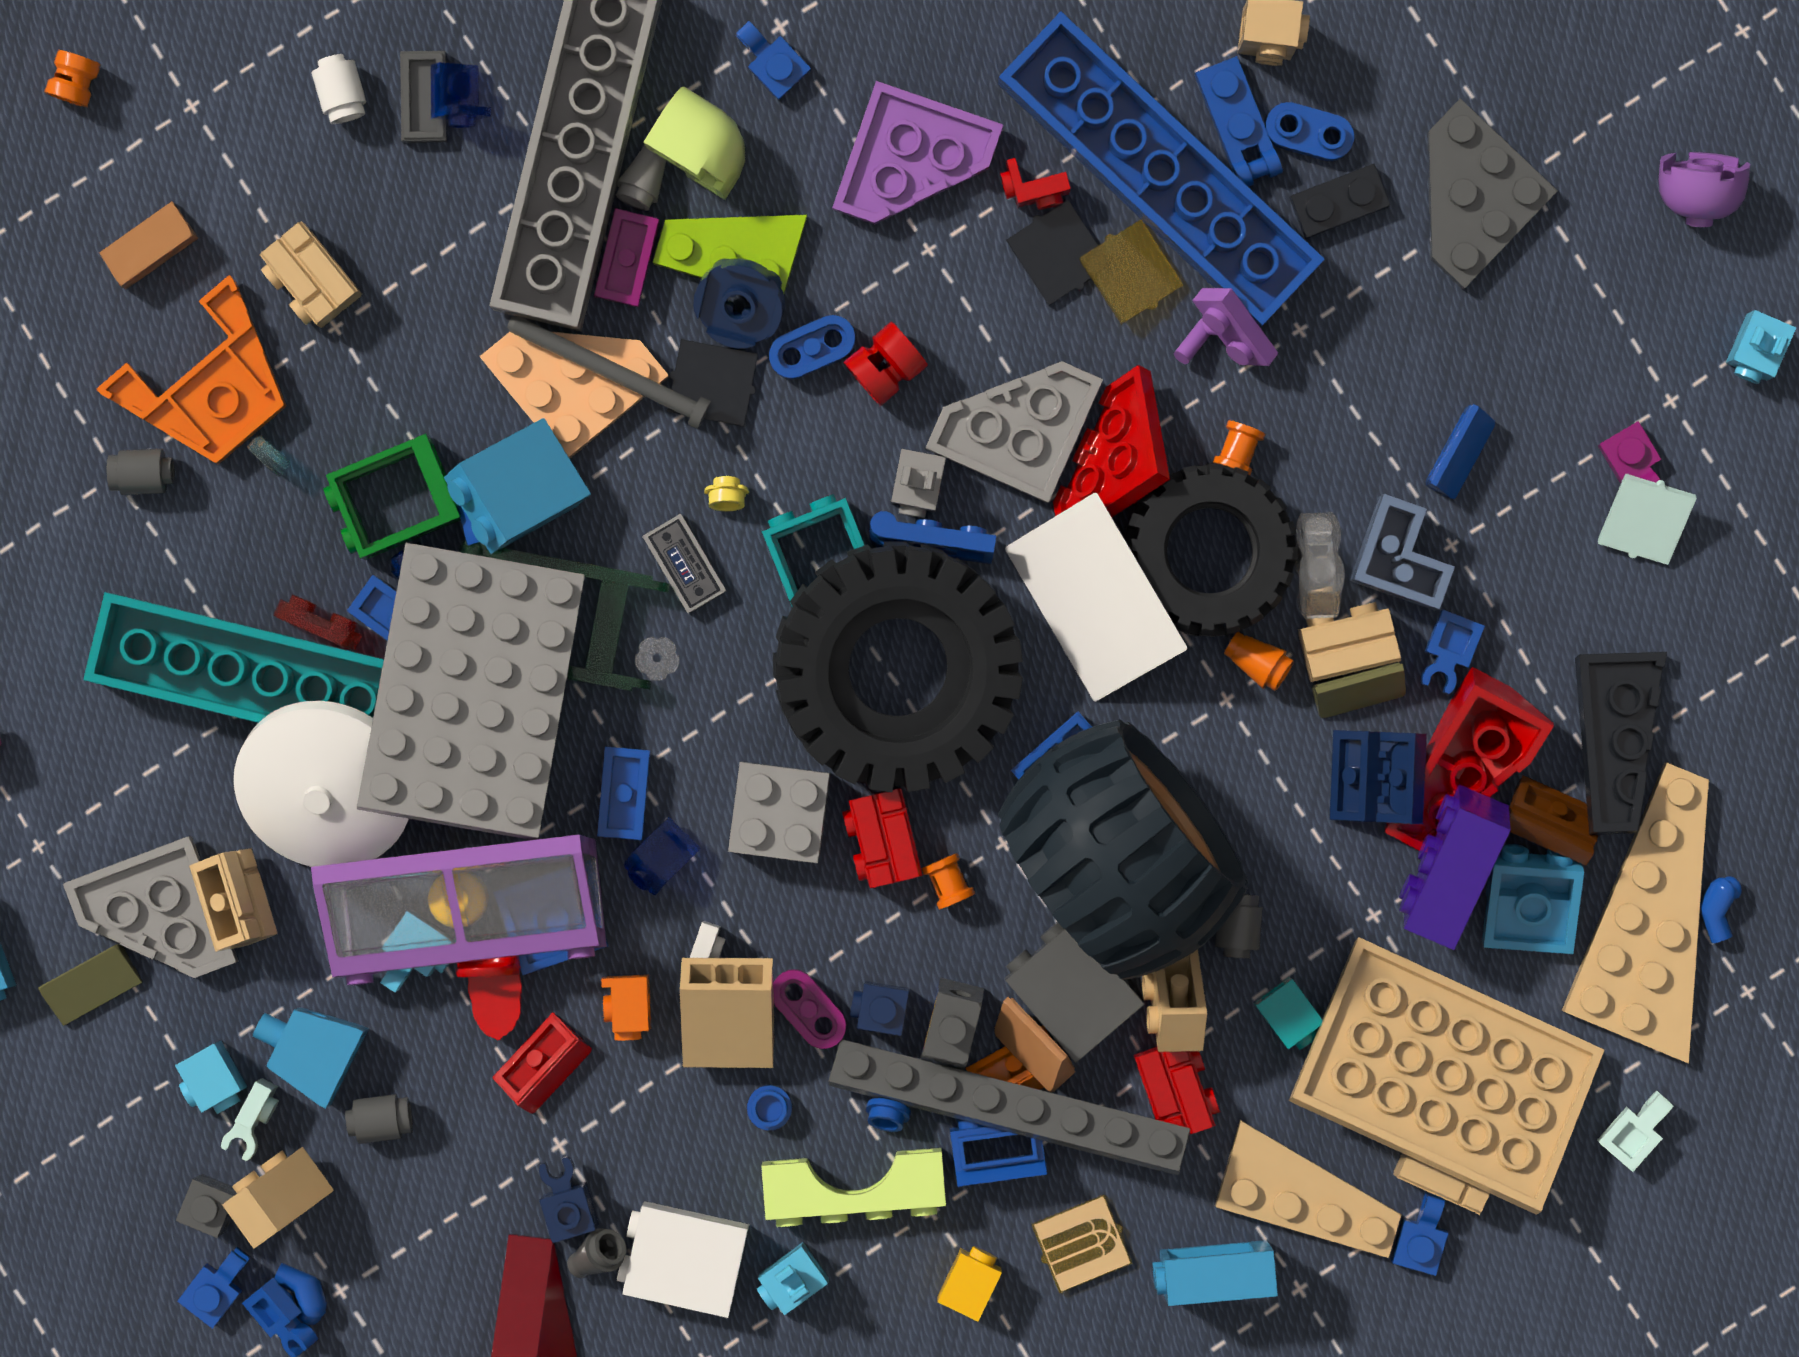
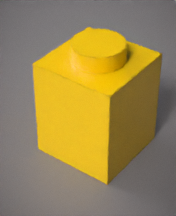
M975 1246L972 1247L970 1252L960 1248L937 1296L938 1303L975 1321H979L1002 1274L1001 1267L995 1265L997 1257Z

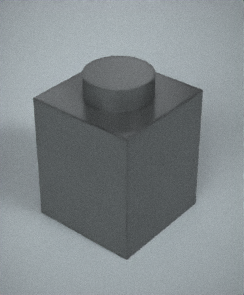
M200 1174L192 1179L176 1221L218 1238L226 1232L231 1221L230 1215L222 1204L237 1193L231 1185Z

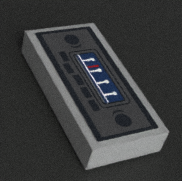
M682 514L677 515L642 536L688 614L727 592Z

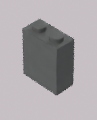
M1056 922L1040 936L1045 944L1032 955L1025 949L1006 966L1011 973L1005 977V981L1076 1063L1141 1008L1144 1003L1124 980L1120 979L1116 974H1109L1091 956L1089 957L1078 946V943Z

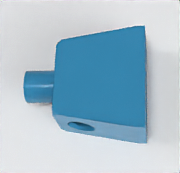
M299 1007L294 1009L287 1023L264 1013L252 1037L275 1048L267 1063V1067L316 1104L326 1109L332 1105L369 1028Z

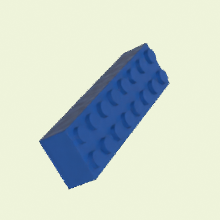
M1062 11L1055 16L999 76L998 85L1210 285L1214 288H1232L1260 328L1325 260Z

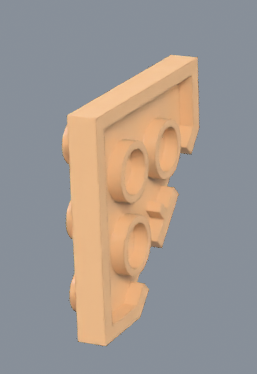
M511 332L480 356L534 423L545 418L569 459L644 398V396ZM552 332L659 384L670 377L640 340Z

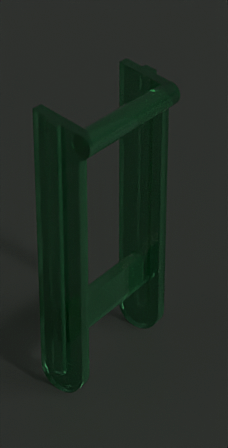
M463 541L459 549L461 553L584 574V578L601 580L586 668L569 666L567 679L632 691L633 687L650 690L652 681L613 674L628 588L633 586L668 593L670 584L653 581V576L505 548L490 554L487 547L483 544L468 546L467 541Z

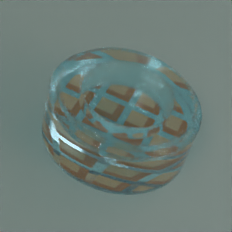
M257 435L248 444L247 448L278 477H281L290 467V461L262 435Z

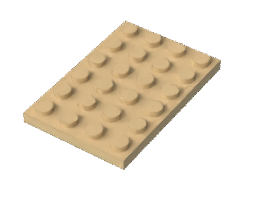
M1358 937L1351 949L1322 1019L1323 1022L1317 1031L1289 1101L1536 1215L1539 1214L1543 1209L1604 1049Z

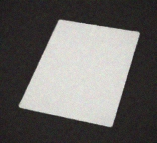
M1097 493L1091 494L1005 547L1008 556L1094 701L1105 697L1187 650L1181 635Z

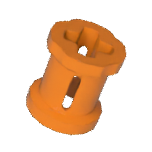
M1228 420L1226 428L1229 432L1221 454L1214 457L1213 463L1223 464V466L1229 468L1237 467L1248 471V474L1251 475L1252 468L1249 466L1258 441H1263L1266 434L1248 425Z
M958 853L921 868L924 875H929L939 898V901L936 903L939 910L975 894L974 889L967 886L957 862L960 860Z

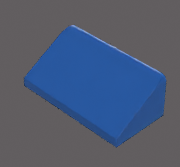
M1472 404L1465 407L1425 481V486L1449 499L1457 497L1495 427L1494 419L1479 406Z

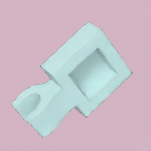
M263 1078L255 1082L234 1121L233 1128L222 1139V1149H229L234 1138H242L247 1144V1149L242 1159L247 1161L255 1155L258 1141L254 1134V1129L259 1121L267 1124L275 1111L279 1100L273 1098V1095L278 1086Z
M1656 1090L1637 1115L1626 1107L1597 1141L1633 1172L1663 1139L1653 1128L1669 1113L1673 1105Z

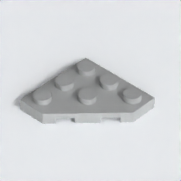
M1061 361L1040 371L1009 381L962 401L952 403L943 407L925 449L1049 503L1103 379Z
M192 836L182 838L63 883L78 926L120 943V945L148 958L169 965L192 978L239 962L234 949L215 952L189 867L201 861Z

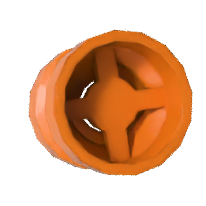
M58 50L54 60L57 69L54 77L48 79L44 93L78 106L88 107L91 98L89 86L91 80L97 78L101 64L71 52Z

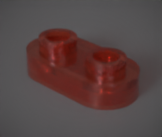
M293 594L289 602L283 599L279 600L273 616L347 649L356 651L362 634L355 631L357 622L334 612L329 620L314 613L316 604Z

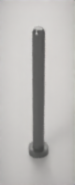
M519 316L511 317L507 328L511 333L690 418L688 425L699 429L711 405V401L702 396L698 402Z

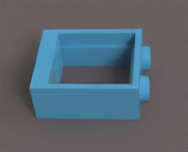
M1267 1240L1160 1250L1161 1261L1152 1262L1154 1286L1157 1290V1295L1164 1294L1168 1306L1278 1296L1274 1250Z

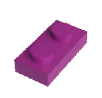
M615 208L594 294L596 298L639 308L660 223L659 219Z

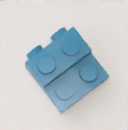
M1504 845L1487 879V904L1482 936L1483 947L1574 954L1584 879L1583 865L1549 849L1546 855L1529 854V850L1521 845Z

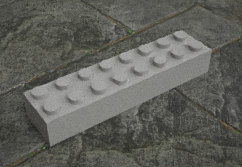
M564 0L489 305L494 311L582 332L662 0Z

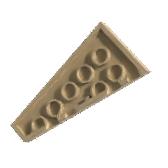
M1664 762L1639 822L1638 831L1634 834L1562 1011L1689 1064L1709 780Z

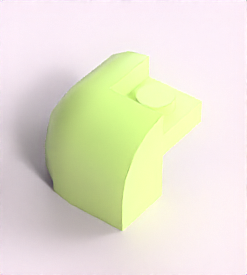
M681 87L674 94L644 140L647 149L685 171L688 178L726 200L739 179L745 163V144L736 122L722 109L686 87Z

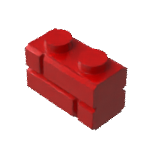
M902 788L893 789V792L884 791L849 800L850 810L842 811L848 837L857 836L861 853L853 855L859 881L868 879L869 887L875 888L923 876Z
M1157 1047L1133 1055L1155 1120L1190 1128V1134L1216 1126L1212 1115L1220 1113L1212 1087L1203 1089L1198 1072L1204 1071L1205 1066L1199 1051L1158 1052Z

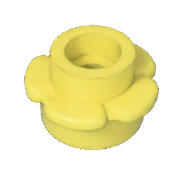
M721 476L714 478L713 485L707 486L704 493L708 494L709 507L711 509L736 511L745 507V497L749 493V489L744 485H740V479L737 477Z

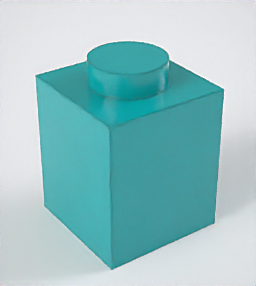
M1290 977L1253 1003L1287 1049L1296 1045L1301 1050L1312 1043L1317 1034V1028L1323 1022L1322 1018Z

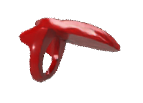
M519 956L457 963V968L455 969L457 977L468 978V993L472 1003L473 1017L478 1026L487 1036L497 1041L503 1036L508 1035L515 1028L521 1015L522 983Z

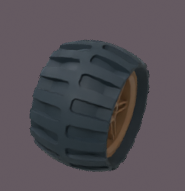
M1116 720L1083 730L1054 746L1042 755L1017 781L998 813L1001 819L1000 829L1007 840L1012 856L1026 875L1033 890L1051 911L1053 917L1089 957L1091 956L1109 974H1116L1122 980L1159 971L1195 952L1227 922L1248 889V878L1242 869L1241 861L1236 851L1232 848L1223 829L1207 809L1203 800L1194 788L1189 785L1170 759H1167L1156 747L1155 743L1129 722Z

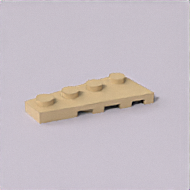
M1239 1121L1215 1207L1389 1258L1401 1218L1399 1212L1297 1154L1285 1145L1268 1137L1244 1121Z

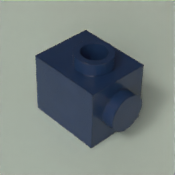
M865 981L863 991L854 990L850 1017L859 1018L857 1029L902 1036L909 988Z

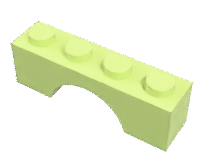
M942 1148L897 1151L893 1164L887 1174L876 1184L861 1190H842L829 1185L817 1175L808 1158L764 1161L761 1166L765 1219H776L777 1227L802 1225L803 1217L820 1216L821 1223L848 1221L847 1214L864 1212L867 1220L887 1219L893 1217L892 1210L910 1209L911 1216H929L938 1214L937 1207L946 1206Z

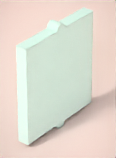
M1625 474L1599 535L1598 544L1627 552L1630 558L1640 556L1668 565L1695 504L1696 495L1665 486L1663 480L1655 483Z

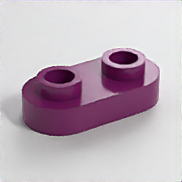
M790 969L782 972L773 982L774 1005L810 1045L820 1049H827L837 1045L842 1040L846 1031L845 1016L809 974L802 970ZM791 983L799 984L803 990L801 998L797 1000L789 999L785 992L786 987ZM820 1017L829 1018L833 1024L832 1030L828 1033H820L815 1027L816 1020Z

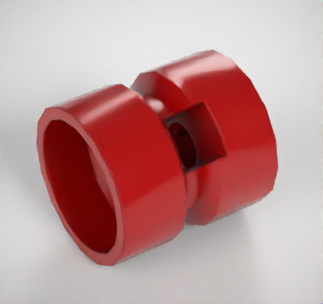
M892 321L872 337L873 346L871 348L862 346L843 362L861 386L880 406L899 391V382L901 380L910 382L928 367L926 360ZM885 360L890 367L879 372L877 368Z

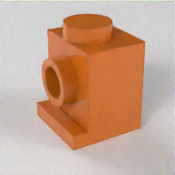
M649 974L604 976L601 979L602 988L611 987V995L603 996L604 1022H612L614 1040L641 1039V1031H649L651 1029Z

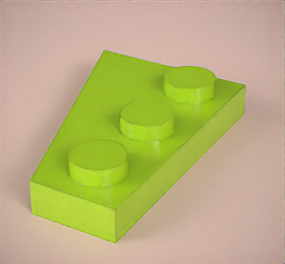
M807 215L665 220L653 264L702 278L713 267L714 263L720 259H747L775 272L782 281L781 288L785 294Z

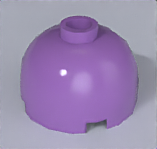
M1689 152V160L1677 162L1676 153L1664 155L1660 159L1659 168L1660 195L1664 204L1672 212L1686 217L1687 225L1695 227L1713 226V219L1729 216L1738 210L1744 201L1749 183L1750 163L1746 162L1739 168V158L1715 153Z

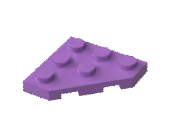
M876 81L832 210L875 225L988 170L1003 129V124Z

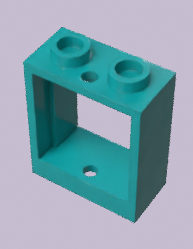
M832 494L810 503L812 512L795 518L793 511L768 520L770 528L762 531V534L789 601H791L798 589L778 542L779 539L840 515L853 549L865 546L846 498L837 501L835 495Z

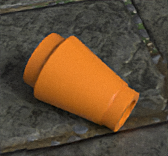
M1240 632L1234 635L1224 652V655L1231 658L1262 689L1267 686L1274 691L1283 683L1294 663V660L1286 656V650L1247 635L1245 636Z

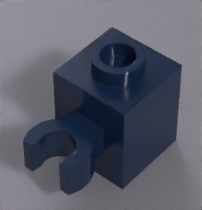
M569 1155L562 1158L565 1173L561 1177L552 1176L546 1162L541 1163L539 1166V1174L542 1181L550 1186L553 1191L544 1194L539 1200L552 1243L596 1231L599 1226L587 1182L572 1186L571 1179L574 1175L575 1166Z

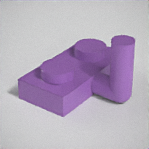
M1202 288L1192 301L1202 313V319L1198 321L1174 352V356L1179 362L1188 364L1210 335H1218L1226 346L1228 356L1239 365L1269 366L1278 355V351L1232 288Z

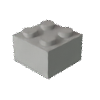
M740 762L728 852L818 863L831 773Z

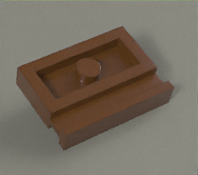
M1522 775L1516 785L1509 808L1510 832L1586 866L1594 854L1593 848L1598 839V835H1589L1587 803Z

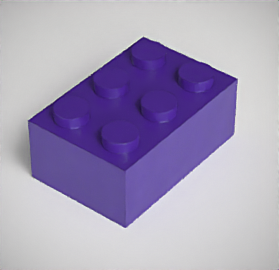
M1460 784L1454 796L1445 795L1436 819L1439 820L1436 835L1428 834L1418 854V859L1421 861L1417 876L1408 875L1399 896L1402 899L1399 911L1404 913V929L1452 950H1455L1511 830L1509 805Z

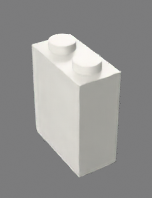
M644 1201L640 1212L632 1210L626 1237L634 1238L631 1256L625 1255L618 1271L617 1281L625 1283L622 1294L728 1318L749 1224Z

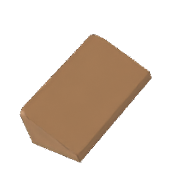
M171 201L99 253L119 285L124 289H128L199 237L174 202Z
M1007 997L1003 1001L994 1033L1047 1091L1054 1092L1075 1073V1067L1068 1055L1013 998Z

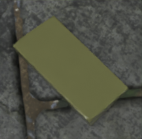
M1399 662L1313 685L1311 689L1318 714L1321 718H1327L1403 697L1406 694L1403 664Z
M116 944L38 987V990L64 1026L141 984L143 981L125 948L120 944Z

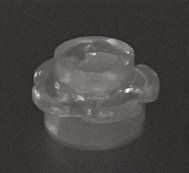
M649 637L640 643V651L635 656V664L641 673L645 672L649 679L659 681L665 679L667 674L676 671L680 659L675 653L676 646L670 639L666 637H661L660 639ZM655 654H660L662 657L658 663L653 660Z

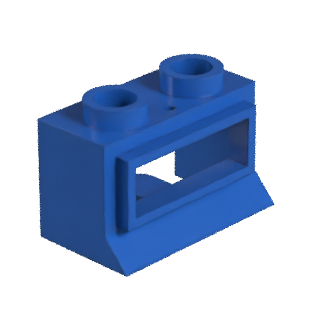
M960 1119L958 1120L959 1127L950 1128L957 1187L1047 1175L1042 1140L1031 1138L1033 1152L1031 1155L966 1163L963 1142L1018 1134Z

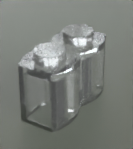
M1333 512L1300 514L1297 521L1295 547H1298L1297 561L1294 564L1295 570L1299 575L1297 604L1305 619L1336 618L1340 612L1345 570L1339 556L1341 529Z

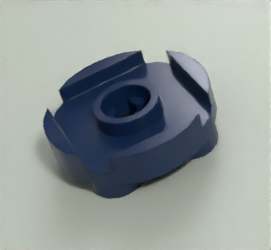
M720 259L714 263L713 267L700 280L694 295L693 306L697 319L700 317L702 324L707 328L706 333L716 342L727 347L739 349L755 346L756 342L771 337L780 325L785 310V296L781 288L782 281L775 272L768 270L757 262L747 259ZM741 295L746 298V301L750 302L751 307H745L742 312H737L734 310V303L728 301V298Z

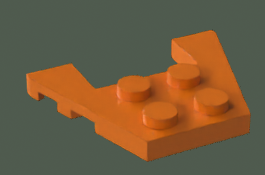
M230 275L199 300L200 304L228 335V338L161 396L158 397L129 363L124 364L96 388L101 395L114 401L216 464H220L286 407L237 282Z

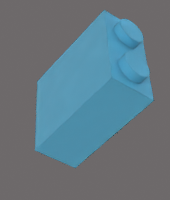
M545 418L460 462L444 477L452 500L463 508L471 521L475 537L487 547L490 554L576 508L591 495Z

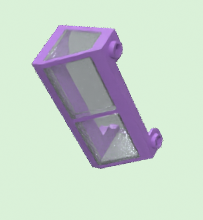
M583 835L311 867L313 888L332 977L346 978L347 985L374 983L373 974L385 971L554 951H567L568 959L595 957L594 948L607 947L596 841Z

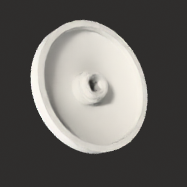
M304 701L275 710L253 728L236 760L234 790L244 819L253 832L267 846L292 861L315 867L373 860L384 854L399 839L409 820L408 818L357 810L373 722L371 716L340 703Z

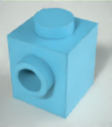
M222 1041L210 1045L175 1065L184 1081L179 1084L185 1100L191 1107L197 1105L201 1113L213 1107L216 1114H219L240 1102L241 1100L237 1093L247 1088Z

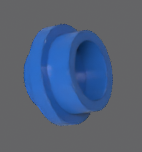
M774 1085L759 1087L751 1094L747 1103V1113L751 1122L763 1130L779 1129L786 1124L792 1112V1103L789 1095L782 1088Z
M874 1098L870 1099L866 1105V1112L869 1114L868 1123L879 1130L888 1132L901 1131L904 1123L910 1119L911 1110L906 1105L894 1100Z

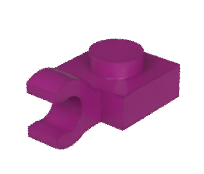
M1639 421L1598 445L1620 484L1625 474L1655 483L1660 480L1650 466L1659 462L1661 458Z

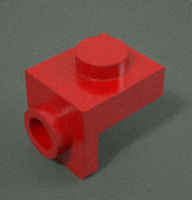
M1012 158L1006 161L1007 171L1000 173L1006 199L1015 197L1017 208L1035 203L1038 210L1051 208L1064 203L1062 196L1070 194L1071 188L1066 172L1022 183L1016 158Z

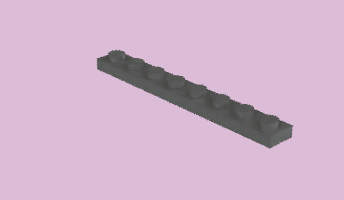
M843 1039L839 1043L828 1081L829 1086L875 1098L894 1100L913 1108L1178 1176L1190 1135V1128Z

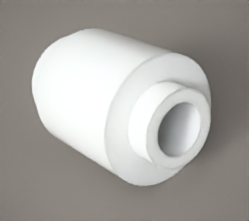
M343 54L320 59L318 61L319 68L313 70L311 74L323 114L329 116L331 124L344 123L364 116L363 105L366 103V98L355 61L345 60Z

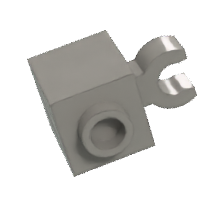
M901 449L891 504L900 506L898 514L925 519L926 511L936 512L946 457Z

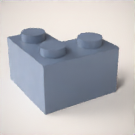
M1383 494L1378 497L1349 581L1435 611L1441 608L1455 566L1412 552L1427 509Z

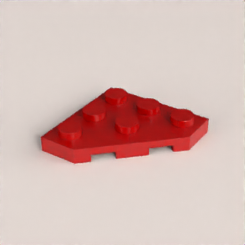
M1137 365L1105 388L1099 404L1104 406V409L1094 430L1087 428L1072 460L1078 465L1067 488L1060 486L1053 501L1055 516L1091 494L1097 493L1110 516L1114 517L1170 480L1152 375L1148 369Z

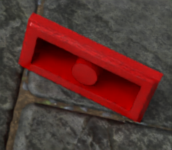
M552 1012L492 1078L519 1107L533 1114L591 1053L592 1048L559 1016Z

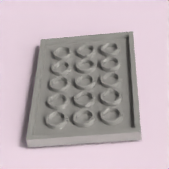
M405 543L357 810L538 840L584 574Z

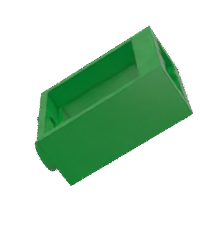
M423 434L326 475L329 486L323 488L332 511L334 513L341 511L347 526L341 529V534L350 554L358 552L360 559L367 560L461 521L457 504L452 500L448 492V484L444 479L446 473L431 436ZM415 455L440 515L370 543L346 483Z

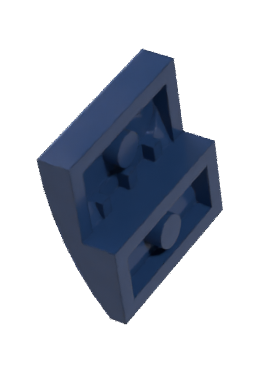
M1333 730L1330 820L1423 824L1427 734Z

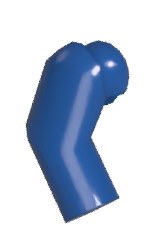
M1732 876L1719 877L1711 882L1700 901V913L1712 944L1733 937L1725 914L1734 899L1740 897L1742 888L1740 882Z
M281 1263L274 1279L281 1287L295 1293L298 1308L301 1310V1313L298 1315L300 1321L307 1325L317 1324L326 1313L327 1301L321 1282L313 1275Z

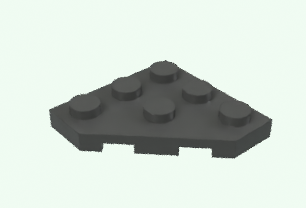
M1460 98L1428 131L1427 145L1429 151L1428 185L1431 223L1430 259L1463 290L1552 198L1557 190Z

